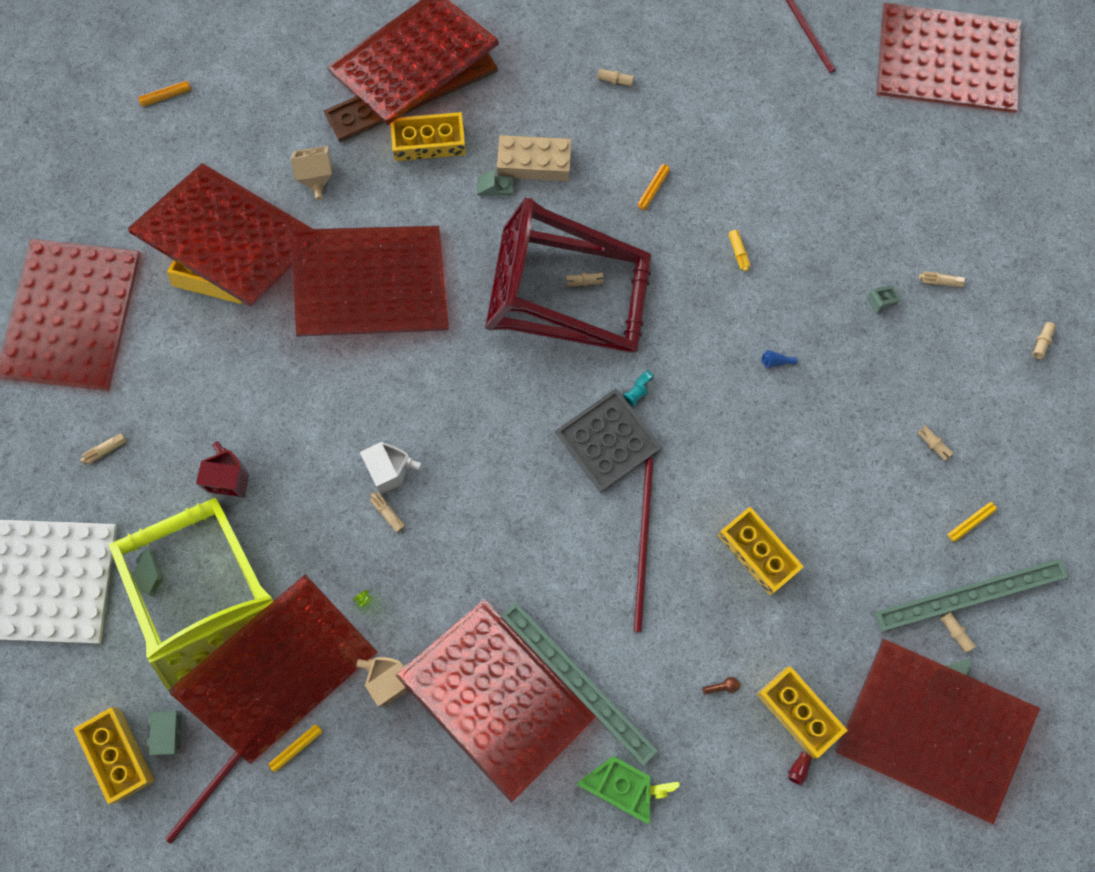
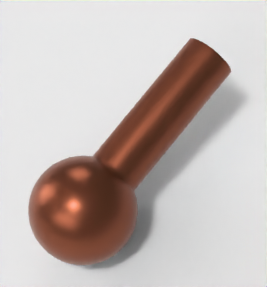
M727 677L723 683L705 686L702 690L704 695L725 690L729 693H735L738 691L740 684L737 678Z

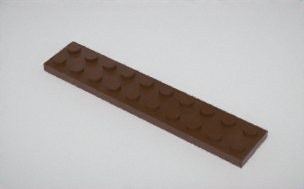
M480 41L324 110V114L340 143L387 122L390 118L398 117L498 72V68L485 45Z

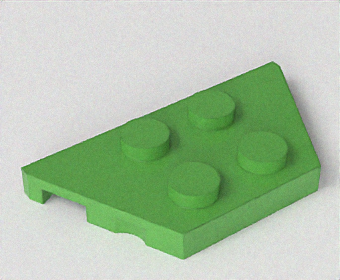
M612 756L577 783L580 787L649 825V775Z

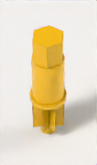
M739 230L730 231L728 235L739 268L747 272L749 271L748 267L751 266Z

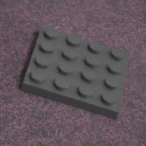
M616 388L555 430L557 437L600 493L662 449V446Z

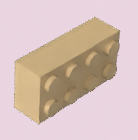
M499 135L497 175L511 176L516 179L569 181L571 139Z

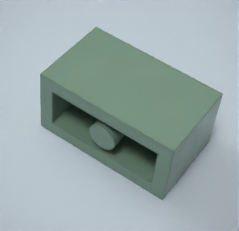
M182 711L151 712V717L148 719L150 738L147 740L149 755L180 754Z

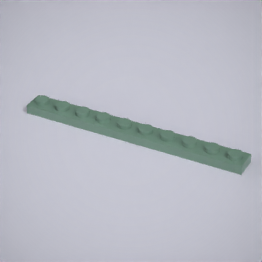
M1060 558L876 611L874 614L882 632L1068 578V575Z
M516 602L501 616L642 766L658 752Z

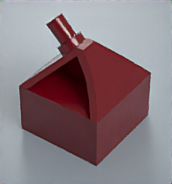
M219 441L214 442L212 446L217 453L201 461L196 485L207 493L245 498L249 479L248 471L235 454L223 448Z

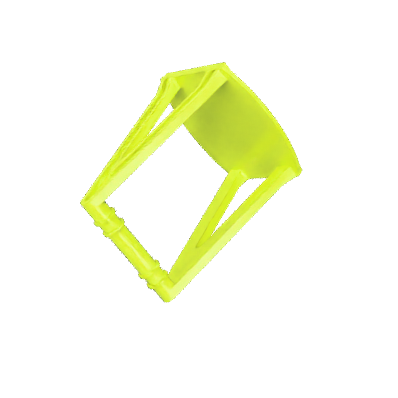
M216 497L201 504L197 503V506L190 509L185 508V511L145 529L140 528V531L131 535L128 533V536L108 544L145 637L146 656L170 695L229 672L275 644L287 639L271 596L260 586ZM215 515L255 599L206 617L162 642L124 555L134 550L136 552L140 547L149 546V543L190 525L195 526L194 523L203 519L206 521V518Z

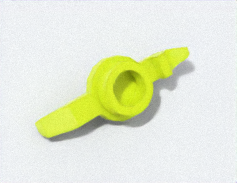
M672 782L650 786V798L654 794L656 799L668 797L667 792L675 791L680 787V783Z

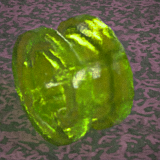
M364 590L353 598V601L358 603V608L372 601L373 596H369V590Z

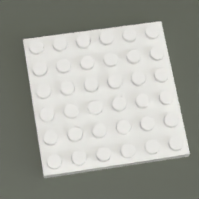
M0 520V640L101 644L113 555L108 544L116 540L117 525Z

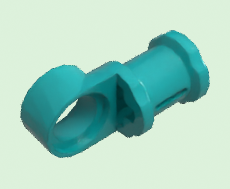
M648 369L645 370L636 380L634 387L628 393L625 392L623 394L624 399L631 406L635 407L637 401L648 394L645 384L651 381L654 375Z

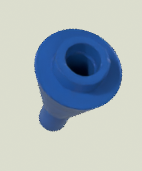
M766 350L762 355L761 361L765 368L785 364L796 365L797 357H787L777 352Z

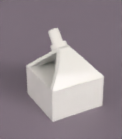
M380 442L360 452L381 495L403 484L406 469L420 470L422 465L420 462L413 461V458H410L403 450L384 442Z

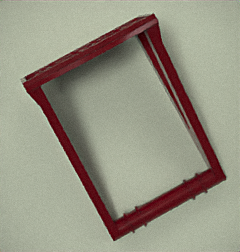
M525 197L503 226L485 329L490 331L512 330L636 353L638 352L639 340L642 336L641 327L644 325L642 319L647 286L650 284L648 278L651 275L650 264L652 255L549 211L536 203L533 198ZM532 218L583 240L531 230ZM528 243L636 263L633 269L634 278L631 280L633 285L628 319L625 321L627 325L626 330H624L625 337L517 297ZM508 312L524 313L559 327L504 316Z

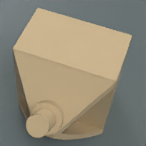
M329 145L293 151L291 163L295 180L311 188L315 193L316 200H322L323 187L333 172Z
M376 657L373 660L369 659V661L361 659L357 661V667L367 669L369 672L365 687L378 707L384 708L417 685L405 664L396 659Z

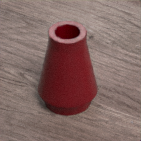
M801 752L788 770L789 775L787 778L791 782L803 786L804 782H807L812 757L807 753Z

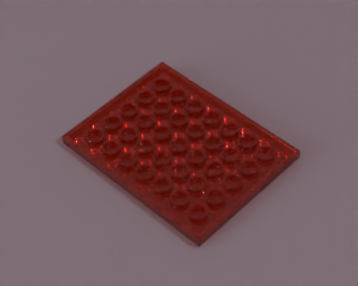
M420 0L329 64L327 69L383 122L389 125L498 46L499 41L449 0Z
M884 3L882 8L876 95L1016 113L1018 110L1021 20Z
M203 163L128 227L129 233L250 307L320 238L318 231Z
M439 226L290 230L296 337L442 331L449 329Z
M30 239L0 355V379L109 391L141 255L140 251Z
M305 574L169 689L171 696L251 764L359 669L357 667L358 659L368 661L377 653V650Z
M485 599L396 674L400 682L511 803L596 718L588 707Z
M882 638L845 727L848 731L842 735L835 752L994 825L1040 708Z

